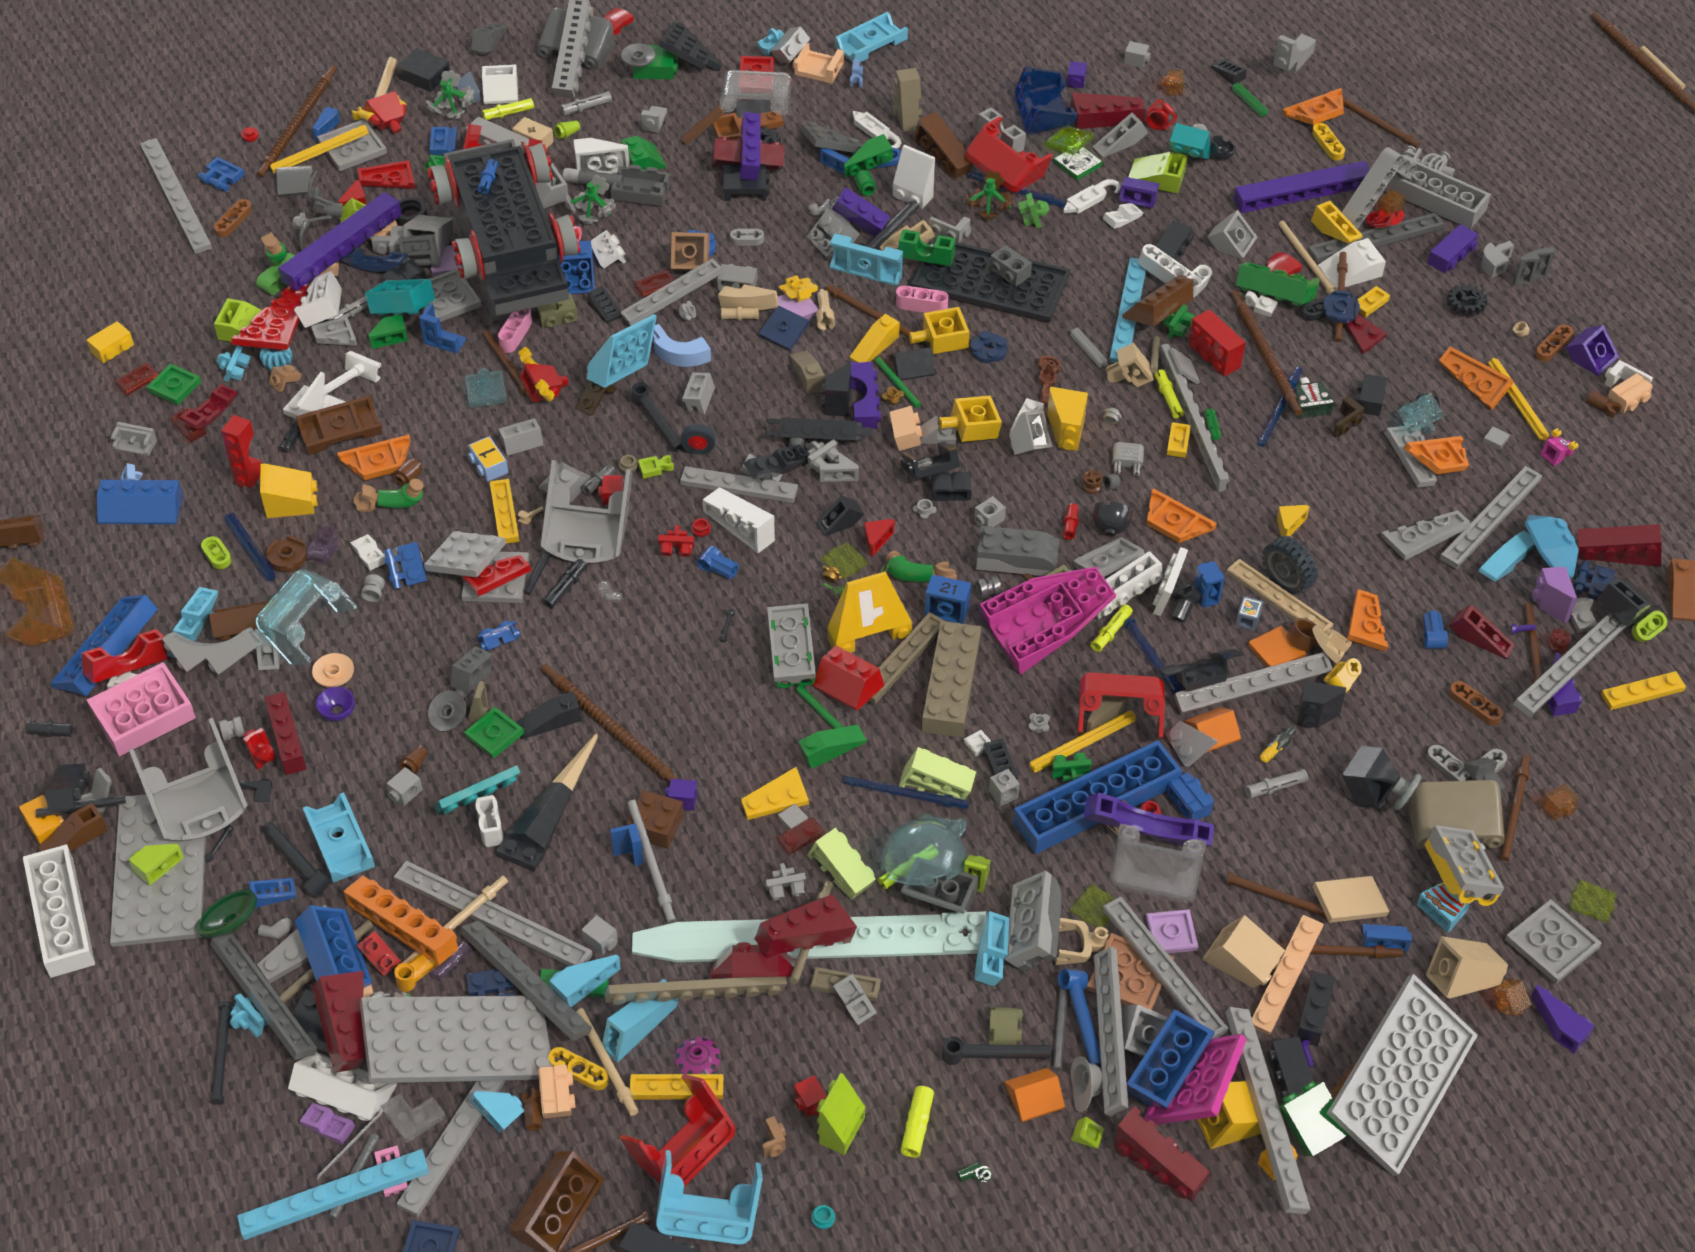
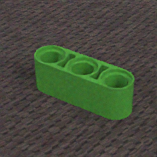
M288 253L282 262L273 264L257 278V287L271 295H275V292L285 287L286 284L281 281L278 267L295 255Z

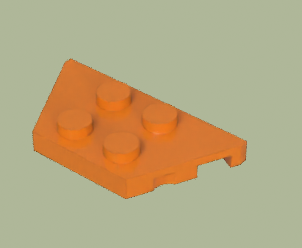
M1342 88L1283 109V115L1312 125L1336 118L1344 114Z
M405 435L337 453L339 461L363 480H368L394 473L405 462L411 439L410 435Z
M1462 436L1407 442L1404 446L1408 453L1436 474L1465 471L1469 466L1465 456L1466 450L1461 446L1463 442Z
M1152 489L1147 526L1178 543L1216 529V522L1158 490Z

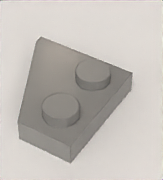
M347 316L311 326L317 343L357 345Z
M1179 721L1165 734L1186 767L1191 766L1218 742L1216 739L1182 721Z

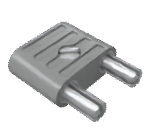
M1115 443L1113 445L1112 458L1114 473L1116 474L1117 466L1118 474L1121 472V466L1134 467L1133 475L1136 476L1137 468V476H1139L1140 468L1143 466L1144 446L1134 443Z

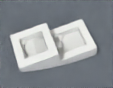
M1132 203L1122 204L1119 206L1118 211L1105 213L1103 219L1113 228H1119L1141 217L1143 212Z
M368 534L350 542L357 555L369 570L385 564V555L378 549L376 541Z

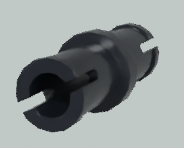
M48 720L47 722L29 721L27 724L28 734H41L47 737H52L53 735L71 737L73 732V724L54 723V721Z

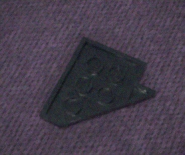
M673 21L662 38L659 47L703 70L707 65L719 72L722 64L689 29L685 28L684 24Z

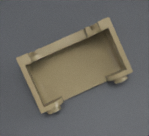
M1497 781L1419 783L1412 793L1408 809L1417 849L1427 850L1425 843L1435 825L1473 830L1477 838H1482L1485 846L1489 848L1503 846L1504 827L1501 794Z

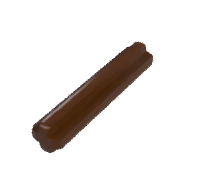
M716 106L681 137L682 142L688 146L724 114V111L719 106Z

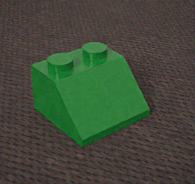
M639 136L621 140V144L628 145L629 165H638L642 170H647V167L658 168V170L666 168V164L654 144Z

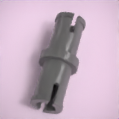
M606 464L599 472L592 474L591 479L581 486L583 493L586 494L588 492L587 495L589 496L599 486H602L603 476L615 474L614 467Z

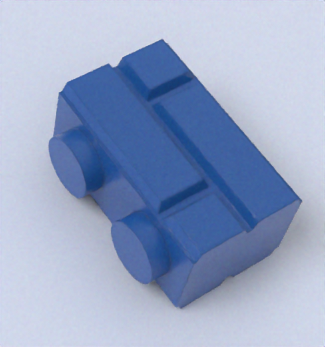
M1213 561L1200 564L1196 570L1194 586L1201 592L1198 602L1204 608L1219 604L1221 599L1224 575L1219 570L1216 562Z
M1187 772L1179 778L1177 777L1169 781L1166 793L1186 819L1199 820L1212 813L1213 798L1209 793L1203 791L1201 783L1197 778H1193Z

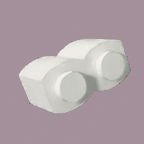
M493 795L477 798L476 810L482 842L485 847L500 845L503 841V833L497 801Z

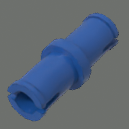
M493 159L487 160L485 170L480 175L481 181L477 190L481 192L482 188H484L482 194L489 193L491 183L495 180L498 162L495 161L494 166H492Z

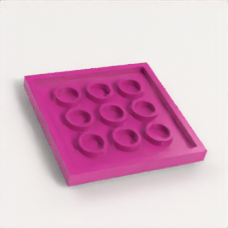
M1242 1034L1211 1039L1169 1107L1165 1109L1149 1106L1144 1120L1146 1122L1152 1120L1156 1125L1217 1116L1247 1039Z

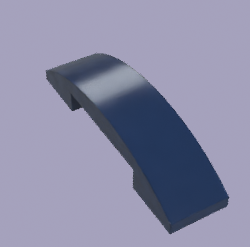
M356 247L340 260L362 270L381 272L399 266L408 257V254L391 252L387 257L363 255L362 248Z

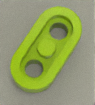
M212 536L202 541L203 553L214 568L225 569L231 564L230 553L219 538Z
M1660 611L1649 613L1632 627L1633 637L1639 642H1646L1666 628L1667 618Z

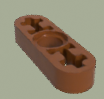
M238 200L214 224L216 236H228L252 212L249 200ZM231 217H237V219L229 220Z
M1559 325L1537 347L1536 358L1543 362L1550 361L1571 340L1574 332L1573 328L1569 325ZM1554 341L1557 342L1559 345H1553L1550 342Z
M1462 681L1452 683L1449 695L1453 700L1489 725H1497L1501 722L1503 711L1500 707ZM1476 700L1481 703V706H1473L1470 701Z

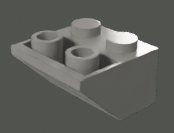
M553 163L549 167L553 180H550L548 183H536V189L543 208L564 202L566 199L565 194H568L567 183Z
M827 208L807 235V238L826 257H830L833 255V246L830 245V241L835 233L851 237L852 243L860 234L840 214Z

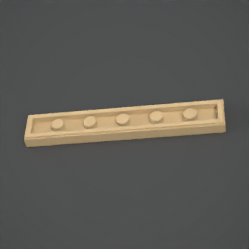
M1238 559L1227 569L1226 574L1292 620L1296 621L1299 618L1311 620L1317 625H1324L1325 628L1322 631L1333 628L1334 624L1242 560Z

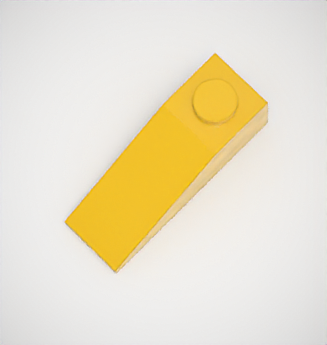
M1331 201L1316 206L1311 222L1321 233L1346 243H1351L1363 237Z
M884 314L871 326L850 355V359L854 362L872 361L899 338L900 322Z

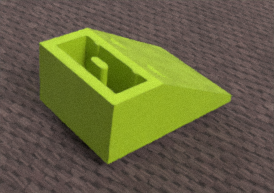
M1167 152L1136 158L1129 177L1160 183L1159 190L1178 193L1185 174L1188 155Z
M227 298L214 323L218 340L231 342V338L234 335L238 336L243 327H248L251 324V320L262 310L245 301Z
M840 1073L837 1080H832L828 1088L829 1094L826 1100L822 1099L818 1105L817 1112H819L817 1123L819 1128L817 1134L819 1135V1144L845 1155L865 1118V1105L844 1074Z

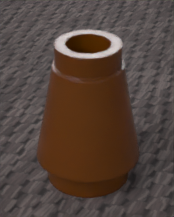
M417 746V748L400 760V770L406 767L412 773H418L428 754L427 750L423 746Z

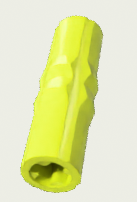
M917 1086L915 1088L901 1146V1153L904 1156L913 1158L920 1156L934 1091L929 1087Z

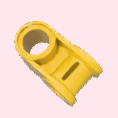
M1355 658L1349 659L1346 662H1338L1325 677L1324 681L1328 685L1346 687L1347 692L1361 673V664Z

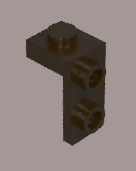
M589 381L576 408L589 415H593L605 391L614 394L616 387L611 384L604 388Z
M1349 396L1342 400L1340 412L1346 417L1335 424L1333 433L1335 438L1341 434L1345 435L1354 425L1358 426L1363 420L1364 407Z

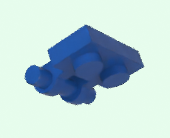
M216 157L205 166L207 173L200 172L198 178L205 184H211L220 191H228L229 185L226 183L235 184L245 173L244 169Z
M418 542L397 547L399 555L393 556L392 549L384 550L386 557L384 558L385 565H388L390 576H388L389 581L392 582L394 589L401 588V579L406 580L407 586L428 581ZM401 561L402 573L397 572L395 562Z

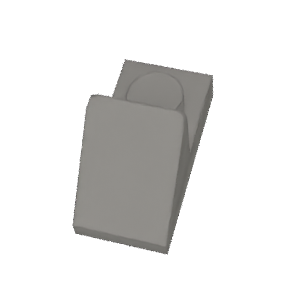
M938 416L933 417L920 426L923 434L920 437L921 444H937L944 441L948 444H956V428L939 429Z
M838 453L837 464H820V482L859 481V466L841 453Z
M1576 598L1570 619L1578 633L1591 631L1598 624L1590 610L1593 599Z
M277 627L255 629L256 635L263 643L256 649L258 670L279 669L281 646H278Z

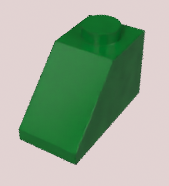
M402 314L383 318L368 334L371 349L408 342Z

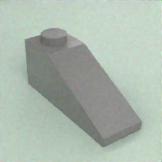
M1131 113L1099 140L1093 148L1102 157H1106L1135 145L1148 132L1143 123Z

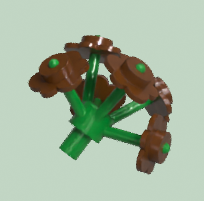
M989 170L984 177L986 184L983 191L976 188L974 193L970 194L971 198L964 192L966 197L963 198L965 200L964 204H967L968 207L972 206L974 210V206L982 208L984 205H987L986 210L978 212V215L986 220L993 219V216H998V213L990 211L991 197H997L994 203L1001 212L1009 210L1013 205L1012 201L1014 199V196L1010 195L1009 192H997L996 189L1003 184L1004 178L1000 176V172Z

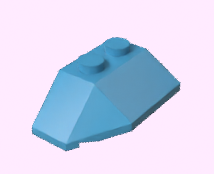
M1529 515L1526 518L1525 526L1540 555L1550 567H1566L1569 577L1572 579L1575 573L1579 549L1574 537L1567 528V523L1560 518Z

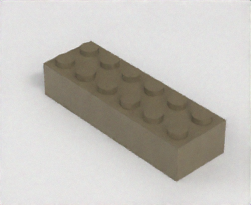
M941 621L923 713L922 732L963 738L981 640V626Z

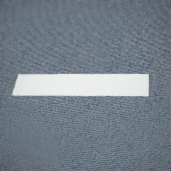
M383 1110L318 1175L317 1180L381 1116Z

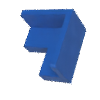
M429 304L420 316L424 344L457 354L466 342V337L441 330L440 318L435 317L434 305Z

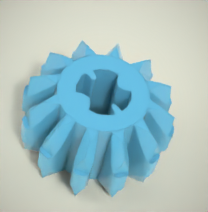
M261 348L260 360L265 368L268 367L272 370L273 367L291 364L292 351L290 348L288 350Z

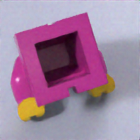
M1558 428L1552 430L1550 439L1546 441L1540 453L1543 458L1547 459L1554 466L1562 462L1566 456H1571L1574 449L1578 448V443L1575 444V441L1570 442L1565 441L1561 437L1557 438L1562 434L1561 430L1558 431Z

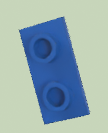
M516 620L513 622L505 621L499 624V627L492 630L491 628L482 630L477 637V642L482 641L480 643L481 649L489 651L501 646L499 638H502L504 644L518 640V637L521 635L518 629H514L516 627Z

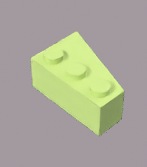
M918 747L905 765L898 787L912 786L918 788V792L924 793L926 789L938 792L937 796L964 801L971 792L976 771Z
M834 828L814 843L807 856L810 859L815 857L822 864L820 869L824 873L829 871L835 878L833 882L852 900L869 888L876 879L872 869L865 866L861 861L860 854L847 843L846 836Z

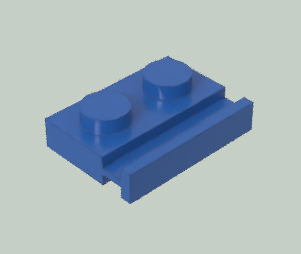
M457 126L454 129H449V127H432L430 155H444V153L456 151Z

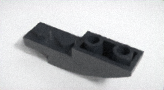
M801 445L777 449L770 455L748 459L744 465L753 479L760 478L761 481H765L808 463V455Z

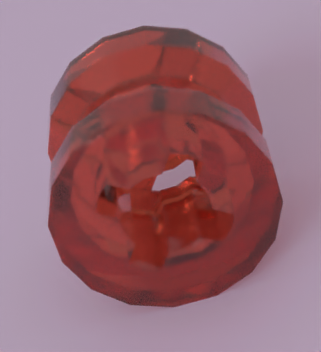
M1562 628L1554 629L1548 640L1549 649L1555 653L1567 651L1568 644L1571 641V634Z

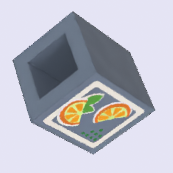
M1244 596L1238 612L1236 626L1255 631L1263 601Z

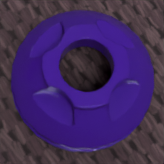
M343 687L328 688L316 700L319 714L330 721H338L348 717L353 712L355 706L352 692ZM335 706L343 707V711L338 714L331 712Z

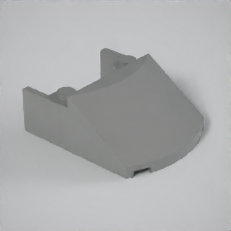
M552 460L541 547L552 555L571 562L582 559L586 563H601L619 557L628 518L633 476L631 469H626L624 492L617 491L610 496L608 509L570 505L571 492L566 485L557 484L559 464L557 461Z
M213 718L208 720L217 742L208 745L204 752L209 768L167 783L164 773L157 767H149L143 770L135 749H129L164 839L191 840L211 835L231 824L248 806Z

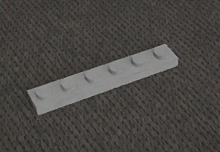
M712 258L621 311V315L632 326L723 273L722 267Z
M685 466L680 480L681 485L710 490H716L720 487L730 493L794 503L798 490V484L774 480L761 481L760 478L753 479L749 476Z

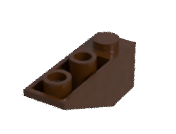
M90 803L73 812L38 848L42 852L67 844L71 852L108 830L101 814L94 804Z

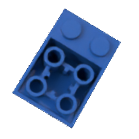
M591 240L578 241L581 252L577 255L564 256L563 263L560 264L568 284L569 294L588 293L595 289Z

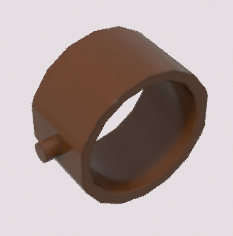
M1305 618L1296 619L1293 626L1291 624L1288 626L1290 628L1287 635L1289 642L1302 651H1312L1316 644L1319 645L1312 630L1317 624Z

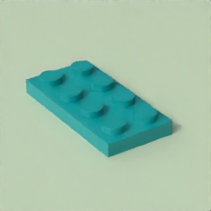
M516 765L439 800L434 808L437 814L441 812L444 815L451 813L459 807L458 804L463 803L466 806L476 801L475 799L480 794L485 797L494 793L500 785L502 788L512 785L521 772Z

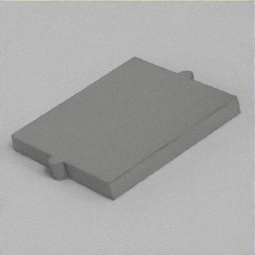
M1172 347L1170 352L1179 372L1189 380L1199 384L1200 380L1191 360Z

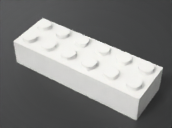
M67 844L24 856L23 861L43 962L50 978L95 965L74 861Z

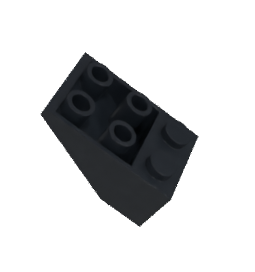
M1620 577L1610 582L1597 599L1604 609L1610 611L1617 617L1620 623L1627 627L1644 618L1649 613L1658 610L1660 607L1630 580Z

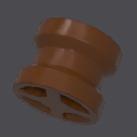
M1096 470L1085 472L1082 483L1083 490L1090 494L1098 493L1102 487V474Z

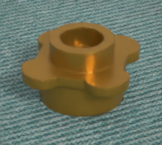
M888 387L887 392L882 394V399L892 405L899 403L900 398L904 397V392L898 391L894 387Z
M822 566V570H824L822 578L832 583H836L837 579L841 580L842 577L837 568Z

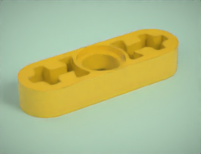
M1323 123L1315 124L1312 135L1327 155L1333 160L1343 159L1345 148L1330 128Z
M557 1047L550 1051L548 1059L553 1066L566 1065L568 1063V1072L572 1071L576 1065H583L585 1067L582 1073H574L572 1071L574 1080L594 1090H602L608 1085V1073L604 1068L562 1047ZM560 1056H563L564 1061L559 1060L558 1062H555V1057L559 1058ZM600 1075H602V1080H597V1082H594V1077L598 1078Z

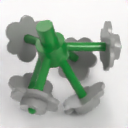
M452 70L449 72L444 71L440 82L442 88L437 93V97L434 100L435 103L433 104L429 100L425 102L428 104L427 108L434 114L436 112L441 114L442 112L439 109H449L451 107L452 111L446 114V117L458 119L465 110L455 109L453 96L459 97L464 108L471 105L474 98V90L470 86L462 88L461 91L454 89L453 86L457 87L459 85L460 75L455 74Z
M597 175L593 176L592 181L587 184L585 192L579 193V196H575L573 200H571L569 194H565L566 199L564 200L568 210L571 209L574 213L576 212L574 207L582 209L584 212L587 211L586 215L578 216L579 220L585 224H593V222L598 221L595 216H590L591 209L594 206L593 202L596 201L599 205L597 216L600 218L609 216L616 204L612 198L602 200L598 196V193L601 195L605 194V191L609 189V184L606 183L604 177L600 178Z

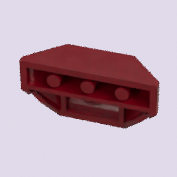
M740 942L737 945H732L711 966L710 979L791 977L796 961L788 953L766 956L759 945Z

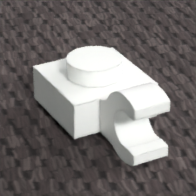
M1248 291L1245 296L1247 305L1254 307L1253 312L1271 317L1278 304V301L1262 295L1258 298L1251 291Z

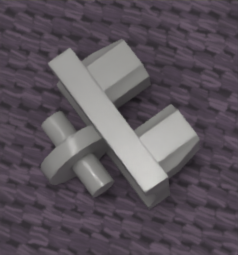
M834 439L826 445L823 442L819 444L815 441L810 442V450L807 451L808 464L805 467L808 470L813 468L820 474V464H827L824 461L826 458L832 464L838 462L837 442Z
M784 863L779 864L780 870L772 871L774 879L766 880L765 888L766 891H769L773 901L784 899L783 888L791 887L792 897L804 895L805 873L795 874L794 868L786 869Z

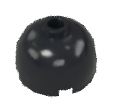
M1104 501L1094 505L1093 521L1095 526L1104 532V535L1112 537L1115 534L1126 531L1133 516V510L1130 511L1129 506L1111 501L1110 505H1104Z

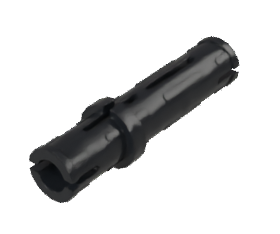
M577 559L570 570L564 572V577L544 598L543 604L553 609L572 584L577 583L578 577L588 567L587 563L582 559Z

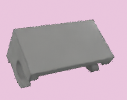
M692 372L682 398L688 411L692 412V406L698 408L699 413L705 414L715 389L710 373Z
M535 418L499 428L501 442L507 456L543 445L541 429Z
M118 422L111 436V439L115 440L112 445L113 449L149 456L157 442L154 429Z

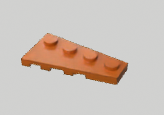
M1449 347L1439 359L1441 366L1491 410L1495 408L1513 384V379L1452 347Z

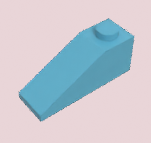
M617 955L569 966L553 975L550 980L551 989L572 1007L621 969L620 958Z

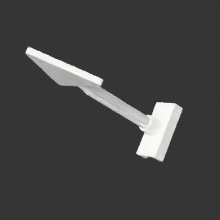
M352 351L347 352L345 360V370L347 372L325 386V373L320 372L296 407L309 411L323 409L324 395L355 376H361L373 382L379 381L380 376L377 375L378 368L381 367V363Z

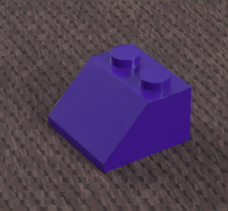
M1604 325L1586 328L1566 346L1573 362L1597 376L1619 357Z

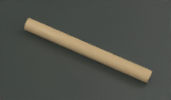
M1645 46L1640 48V52H1643L1652 63H1655L1664 74H1667L1679 88L1684 89L1686 87Z

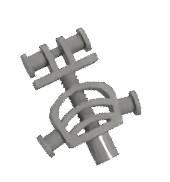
M1407 146L1402 154L1451 177L1454 175L1455 169L1446 166L1447 161L1450 159V155L1447 152H1442L1440 155L1430 153L1421 160L1419 158L1422 149L1419 148L1416 152L1413 146Z

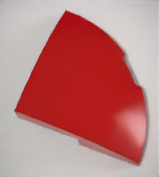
M614 8L604 16L605 19L612 23L613 36L621 33L622 27L634 22V16L621 8Z
M1381 209L1369 213L1366 221L1369 226L1374 228L1390 227L1400 223L1405 214L1401 209L1386 215L1384 210Z
M1283 252L1274 254L1266 263L1267 267L1271 268L1270 271L1273 272L1274 269L1287 271L1289 276L1302 270L1301 263Z

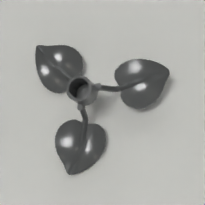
M312 170L309 178L308 200L311 201V197L315 199L313 203L314 216H316L318 206L324 207V214H327V216L302 221L299 232L301 251L304 250L302 240L308 223L325 219L331 220V217L342 218V203L323 199L324 197L318 186H316L314 193V177L318 173L315 170Z

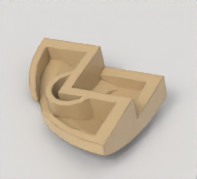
M1315 625L1312 630L1317 642L1323 651L1337 664L1352 642L1333 629L1322 631L1325 628L1324 625Z

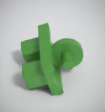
M1026 194L1027 200L1018 203L1021 214H1024L1022 216L1025 226L1035 224L1036 228L1042 227L1039 215L1045 216L1049 211V205L1041 200L1037 201L1035 205L1032 194Z

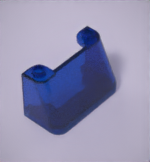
M1024 66L1015 88L1014 97L1026 133L1036 134L1070 126L1076 121L1077 113L1074 108H1068L1066 111L1061 96L1062 89L1066 86V80L1062 72Z

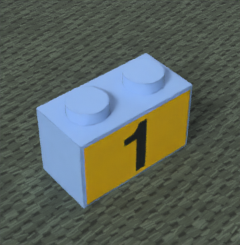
M490 436L469 445L470 453L468 458L472 464H476L479 475L484 476L487 482L508 473L507 461Z

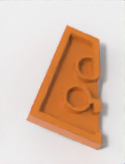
M1357 590L1347 639L1386 651L1388 644L1384 638L1385 629L1381 624V611L1377 595Z

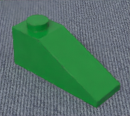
M858 725L819 731L798 742L809 767L813 769L866 743L867 739Z

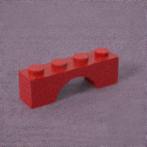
M233 415L221 430L235 483L241 487L252 488L261 477V460L249 457V445L254 432L250 420Z
M156 629L139 634L132 647L125 653L117 656H111L102 647L82 652L83 675L93 683L102 682L105 679L120 676L123 673L138 670L141 667L167 659V649L162 639L165 636Z

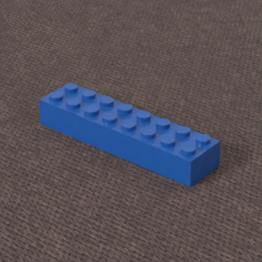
M1157 740L1014 808L1013 824L1034 853L1037 854L1099 824V822L1084 819L1087 797L1101 793L1116 797L1121 801L1124 800L1130 806L1135 807L1166 792L1169 781L1177 777L1179 778L1182 774V769L1160 741Z

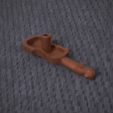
M1047 355L1039 358L1037 366L1041 370L1038 382L1042 384L1041 400L1039 402L1044 403V406L1048 404L1049 388L1054 386L1057 381L1056 373H1059L1061 370L1060 360Z

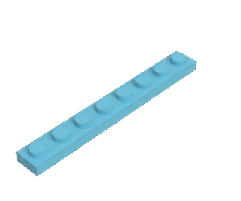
M1130 257L1110 355L1109 362L1111 363L1119 361L1117 350L1131 344L1133 341L1136 322L1122 318V315L1141 299L1146 269L1139 265V258Z
M420 1149L237 1215L242 1237L244 1240L336 1206L429 1174L424 1152Z

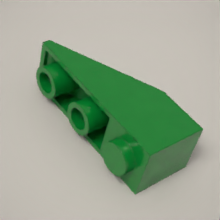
M884 134L869 139L844 164L846 178L856 175L859 171L869 170L893 160V148Z

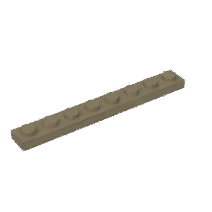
M746 977L608 985L604 995L605 1003L612 1002L616 1005L623 1004L626 1001L645 1003L648 1000H658L659 1002H666L678 998L682 1001H687L695 997H702V999H712L715 996L733 998L737 995L754 997L764 993L773 996L780 994L787 985L786 977Z

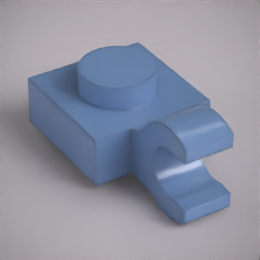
M853 59L850 86L858 82L859 87H862L863 78L861 76H863V66H860V59Z

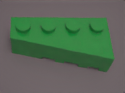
M1249 262L1240 264L1236 285L1240 286L1244 291L1255 290L1258 291L1259 295L1275 296L1274 299L1280 301L1290 300L1292 301L1291 304L1302 306V304L1313 301L1316 298L1319 278L1307 280L1304 279L1305 275L1290 274L1289 276L1287 271L1274 269L1272 272L1270 267Z

